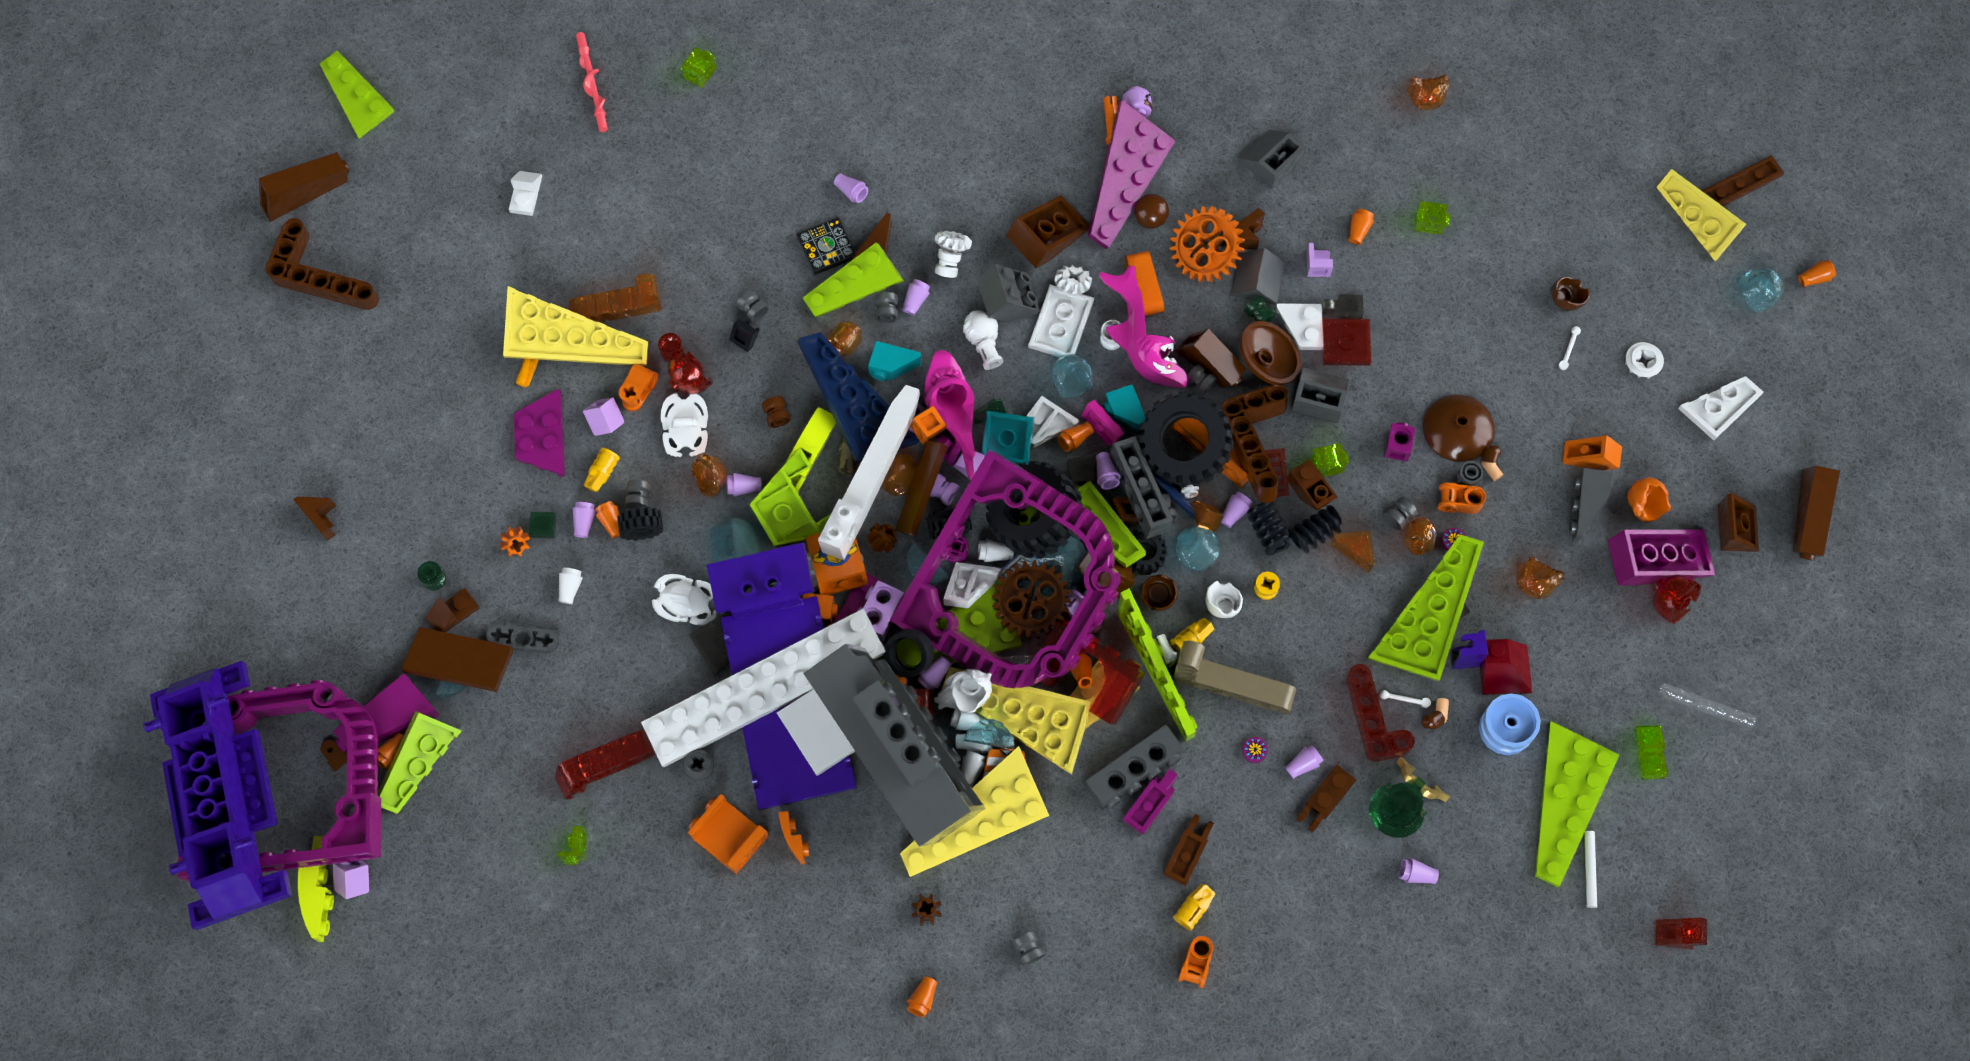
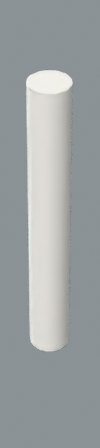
M1585 831L1587 908H1597L1595 832Z

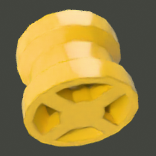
M1268 571L1261 573L1254 585L1255 594L1263 600L1274 598L1280 587L1278 576Z

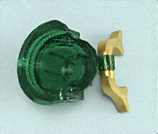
M1400 757L1397 764L1400 766L1402 777L1407 783L1393 785L1388 782L1386 786L1383 785L1375 791L1369 803V813L1373 824L1379 831L1394 838L1408 837L1422 826L1424 816L1427 813L1423 810L1424 801L1422 795L1428 799H1440L1444 802L1450 798L1437 785L1431 789L1425 785L1426 782L1419 776L1418 778L1412 773L1416 768L1410 765L1403 757Z

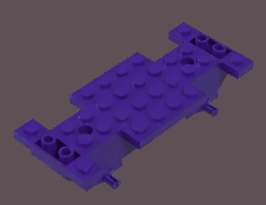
M243 661L220 669L214 668L170 684L168 688L150 694L153 716L156 719L143 723L147 733L160 728L163 732L165 744L170 746L172 759L162 762L178 855L183 860L170 864L169 871L172 875L186 870L189 875L191 888L196 889L201 897L200 900L187 904L191 927L194 930L208 927L292 896L287 871L281 870L264 877L262 875L254 833L277 825L278 822L260 731L252 729L235 736L228 694L250 686L247 666ZM232 859L233 862H232L231 866L228 867V864H229L230 860Z

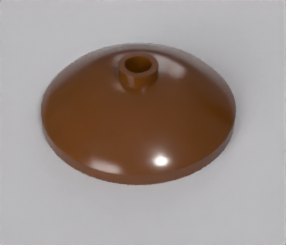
M1257 321L1249 324L1242 331L1239 340L1240 352L1246 366L1255 376L1273 385H1286L1298 376L1301 369L1300 353L1294 341L1284 330L1272 323Z
M1449 395L1438 399L1429 407L1423 420V433L1426 442L1436 454L1447 460L1456 462L1474 460L1484 453V450L1491 445L1494 438L1495 427L1490 412L1482 403L1469 396ZM1458 420H1464L1465 425L1459 424Z

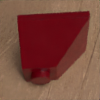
M1510 639L1486 640L1488 655L1480 665L1483 695L1533 693L1527 645Z

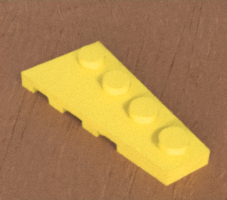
M1673 169L1668 172L1657 186V189L1693 232L1714 261L1721 256L1746 225V223Z

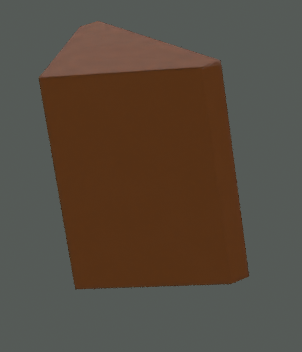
M1732 493L1727 494L1718 504L1721 551L1758 552L1756 506Z

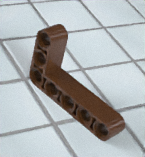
M291 218L284 223L265 268L266 273L275 285L365 310H370L377 306L379 297L370 283L299 264L309 241V232L303 222L297 218ZM305 276L302 280L297 281L300 277ZM326 282L325 285L319 287L321 283ZM348 288L345 292L341 293V290ZM365 294H370L367 298H362Z
M1282 385L1264 387L1228 398L1222 403V410L1228 418L1233 431V448L1244 471L1248 474L1247 478L1257 499L1264 503H1270L1277 498L1278 478L1252 424L1285 413L1288 403V391Z

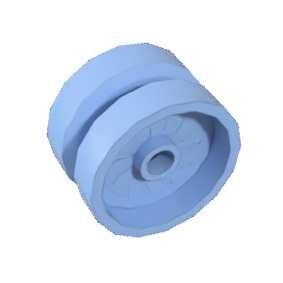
M1512 693L1501 695L1490 703L1480 718L1479 732L1481 739L1489 749L1497 754L1507 756L1518 754L1526 749L1538 734L1541 722L1539 712L1534 704L1522 695Z

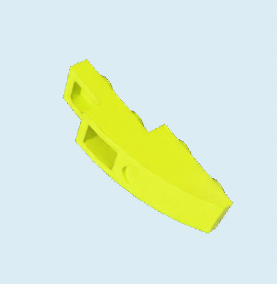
M820 407L816 409L788 459L801 447L813 467L837 424L830 412ZM812 467L790 479L798 493Z
M314 836L312 850L322 849V838L324 836ZM326 865L298 868V896L301 913L311 937L317 942H323L324 936H327L329 933L328 910H332L334 906V896L331 895V891L326 887H322L328 880V870L325 869Z

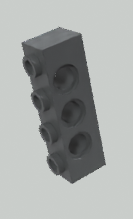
M1136 437L1113 443L1109 453L1110 458L1121 475L1120 482L1145 538L1148 539L1168 532L1173 519L1149 465L1141 453Z
M1164 725L1085 781L1084 787L1101 810L1106 807L1112 809L1122 801L1120 797L1128 792L1129 795H1132L1142 787L1141 782L1147 778L1151 781L1162 773L1161 768L1167 764L1171 767L1182 759L1180 755L1183 753L1184 748L1168 726ZM1154 750L1159 751L1162 754V758L1160 760H1153L1150 758L1149 753ZM1134 764L1139 765L1142 768V772L1140 774H1132L1129 771V767ZM1111 779H1118L1121 781L1122 786L1114 789L1108 782Z

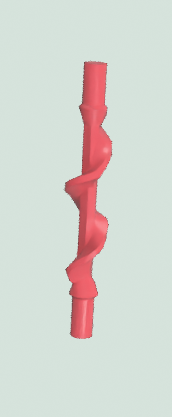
M579 32L576 34L580 54L579 62L581 67L586 69L587 73L583 86L585 92L593 97L595 105L594 116L596 117L599 131L606 132L608 127L605 119L606 113L603 109L605 98L598 95L594 75L599 72V69H592L589 58L590 48L587 46L585 34Z

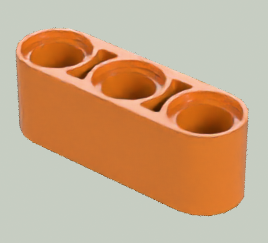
M1149 251L1125 255L1126 268L1128 269L1129 266L1135 267L1145 316L1163 313L1164 302Z

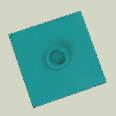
M987 411L981 454L986 455L988 450H991L1013 463L1020 464L1025 462L1028 465L1035 417Z

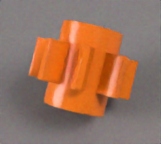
M508 526L505 534L500 533V537L503 540L500 543L501 550L507 549L508 556L512 554L522 556V552L530 548L526 542L530 537L528 533H523L521 526H518L517 529Z

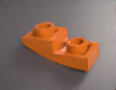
M789 811L778 812L781 828L791 852L800 864H806L805 857L810 856L808 841H803L801 834L792 835V833H797L796 820L795 818H790Z

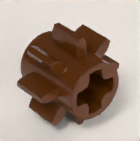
M876 523L869 529L870 533L867 535L870 548L880 553L883 550L889 553L898 541L895 529L889 524H882L880 526Z
M920 894V901L918 903L912 902L911 904L913 908L917 909L912 914V918L919 917L921 926H923L925 921H930V924L933 926L935 916L942 917V913L936 911V908L942 905L941 901L935 903L933 901V894L929 898H924ZM922 906L933 907L931 908V914L921 913L923 911Z

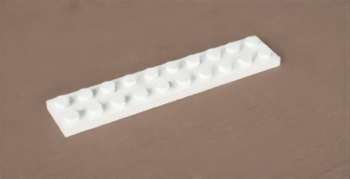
M861 609L642 721L643 728L662 767H666L686 757L690 752L699 750L813 690V687L803 673L844 644L866 648L873 659L884 655L886 651L865 610Z

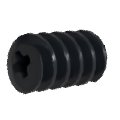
M1274 501L1257 504L1247 512L1249 514L1248 520L1254 522L1252 528L1257 531V538L1262 539L1261 546L1266 547L1265 553L1268 556L1279 553L1291 545L1286 542L1291 538V534H1282L1287 527L1278 526L1283 521L1282 517L1274 518L1279 512L1278 509L1270 510V507L1274 505Z
M1327 505L1326 510H1319L1318 515L1312 514L1310 520L1304 519L1302 525L1296 524L1294 529H1288V533L1291 534V540L1299 549L1309 553L1308 545L1310 544L1316 549L1317 539L1324 544V535L1332 539V530L1340 534L1342 520L1337 510L1333 506Z

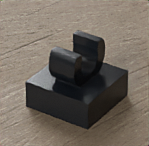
M738 319L733 324L729 340L748 352L753 348L760 329L758 327L756 329L751 327L749 321L744 322Z

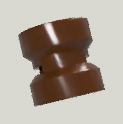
M782 396L768 398L762 403V409L768 416L766 421L770 428L784 426L791 421L789 412L785 410L786 402Z

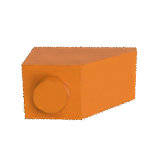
M1607 435L1565 441L1562 463L1602 471L1619 469L1622 446Z

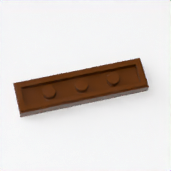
M1771 155L1702 190V192L1721 206H1725L1782 177L1784 172Z
M927 440L895 531L916 536L947 451V445Z

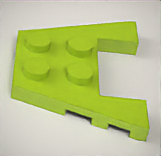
M801 447L795 451L750 503L751 508L774 546L805 540V537L812 536L815 533H822L831 515L830 513L815 522L790 480L812 467Z

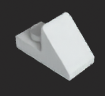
M519 171L511 179L514 190L509 206L510 213L533 216L542 174Z

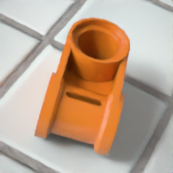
M639 364L632 366L627 378L619 389V396L626 410L637 411L642 407L647 396L657 383V372Z
M1442 483L1439 485L1441 500L1438 504V510L1442 512L1476 514L1480 512L1486 500L1485 491L1478 486L1459 485L1456 483ZM1475 497L1479 503H1471L1468 498Z
M1198 936L1193 939L1186 959H1184L1178 981L1182 982L1185 980L1199 985V988L1203 989L1213 953V944L1209 938ZM1199 942L1204 943L1208 948V953L1203 956L1198 955L1194 950V945Z

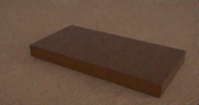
M419 627L403 663L402 670L404 673L497 692L514 650L512 646Z

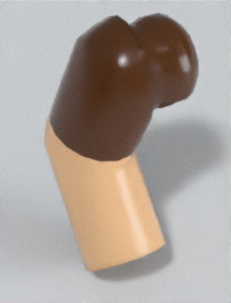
M1496 445L1488 446L1484 450L1481 462L1483 468L1493 481L1498 480L1504 475L1496 465L1498 455H1501V449Z
M1445 698L1437 699L1436 711L1422 717V726L1424 728L1434 730L1446 723L1449 700Z

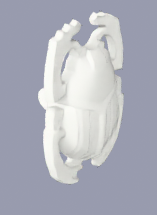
M675 393L667 397L663 402L661 422L663 430H669V433L663 432V443L666 453L671 456L681 457L682 454L676 451H680L683 447L695 450L690 452L689 455L691 457L705 453L708 434L707 430L701 431V428L707 427L708 411L705 401L696 393H690L686 400H681L678 394ZM695 402L699 404L704 413L703 416L701 415L699 408L695 406ZM673 403V407L669 410L667 417H665L668 407ZM701 437V444L698 447H694L696 440ZM669 438L675 441L677 448L671 447Z
M678 574L664 575L654 584V587L660 592V597L652 600V606L658 615L667 620L687 622L688 617H691V624L712 625L717 613L714 610L711 615L708 607L709 601L713 598L710 583L696 580L695 586H692L693 579L686 578V576ZM673 579H679V580H680V581L672 582V583L668 584L667 586H665V583H666L667 581H670V580H673ZM703 587L707 589L710 593V596H707V594L704 593L700 588ZM662 605L666 608V610H667L668 612H670L671 614L675 615V617L672 616V615H670V614H668V613L662 608ZM707 613L705 619L697 618L699 614Z

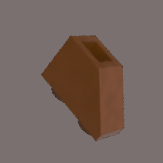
M1310 459L1289 472L1287 482L1300 500L1318 511L1337 499V495Z

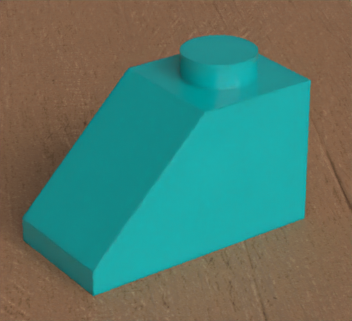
M876 341L868 365L869 375H872L874 379L879 381H885V379L892 381L921 366L922 353Z
M1131 384L1106 393L1105 402L1102 403L1106 413L1118 425L1141 434L1139 428L1141 422H1145L1146 417L1133 385Z

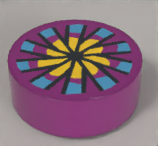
M1458 528L1447 529L1441 537L1442 547L1448 551L1459 535L1466 536L1465 533Z
M1252 737L1244 743L1242 753L1248 762L1260 763L1267 756L1268 746L1263 739Z

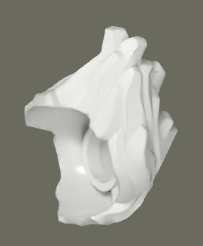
M976 669L958 671L946 680V685L938 694V697L934 698V701L939 704L938 708L940 710L949 707L957 709L962 713H973L990 698L992 692L990 678L992 674Z

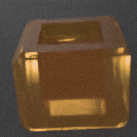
M1197 500L1193 501L1197 525L1204 529L1216 531L1224 516L1213 505Z

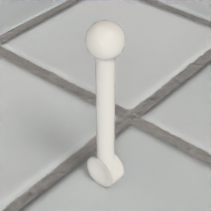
M1578 326L1571 329L1572 336L1564 359L1559 363L1561 370H1566L1569 366L1568 359L1576 336L1581 332Z
M1382 690L1379 693L1380 698L1383 700L1390 698L1420 704L1423 708H1428L1431 705V701L1428 698L1420 700L1390 694L1386 690Z

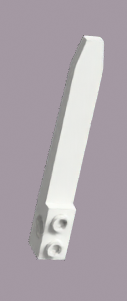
M905 385L891 403L843 499L838 500L818 539L822 553L845 560L915 416L920 396L919 389Z

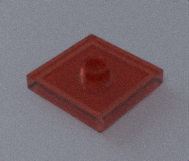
M1370 319L1322 320L1323 365H1371Z

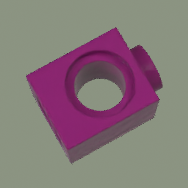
M1403 422L1392 423L1388 431L1384 457L1408 462L1412 452L1416 428L1410 427L1409 424ZM1400 437L1405 441V443L1400 444L1395 440V438Z

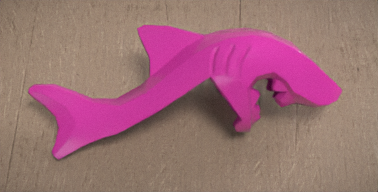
M938 350L932 356L926 373L924 384L925 406L927 409L932 406L935 407L947 425L946 429L950 431L953 443H959L969 480H971L974 476L973 458L975 457L972 439L974 393L966 382L963 372L953 356L945 350Z

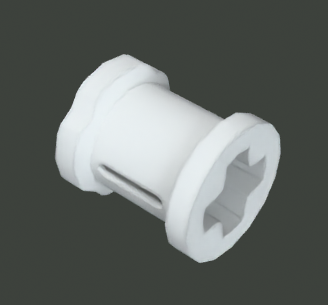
M987 339L976 346L977 353H980L983 359L985 370L999 367L1003 363L1002 357L996 351L994 339Z

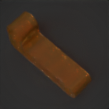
M647 273L637 276L635 278V286L572 298L569 301V308L572 312L602 323L607 319L608 321L629 318L628 315L634 317L650 314L651 311L656 313L662 310V303L656 277L653 274Z

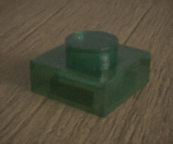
M531 512L530 538L555 537V512Z

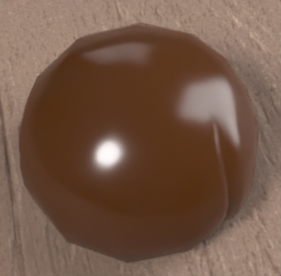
M1147 194L1137 201L1134 215L1140 225L1145 228L1154 229L1165 224L1169 215V206L1161 196Z
M1568 276L1560 277L1551 288L1553 301L1565 311L1577 310L1589 300L1590 290L1581 286L1580 279H1572Z
M1161 574L1149 577L1143 583L1140 592L1143 603L1149 609L1158 612L1171 608L1178 597L1175 582Z

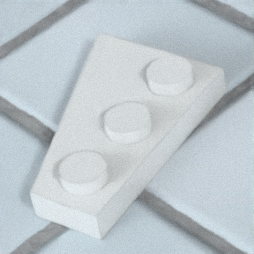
M1745 376L1710 394L1702 395L1692 402L1684 403L1678 409L1712 440H1715L1763 394V391Z

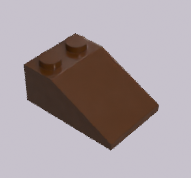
M1060 195L1017 217L1006 237L1035 268H1038L1052 260L1089 231L1090 225Z

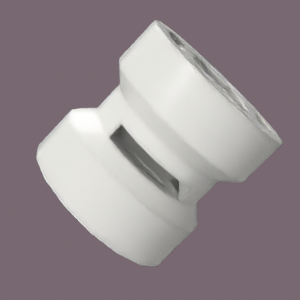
M940 248L938 251L939 263L936 264L934 272L944 277H957V263L961 260V252Z
M1109 320L1102 325L1100 342L1108 350H1116L1120 347L1106 331L1108 326L1121 324L1119 321Z

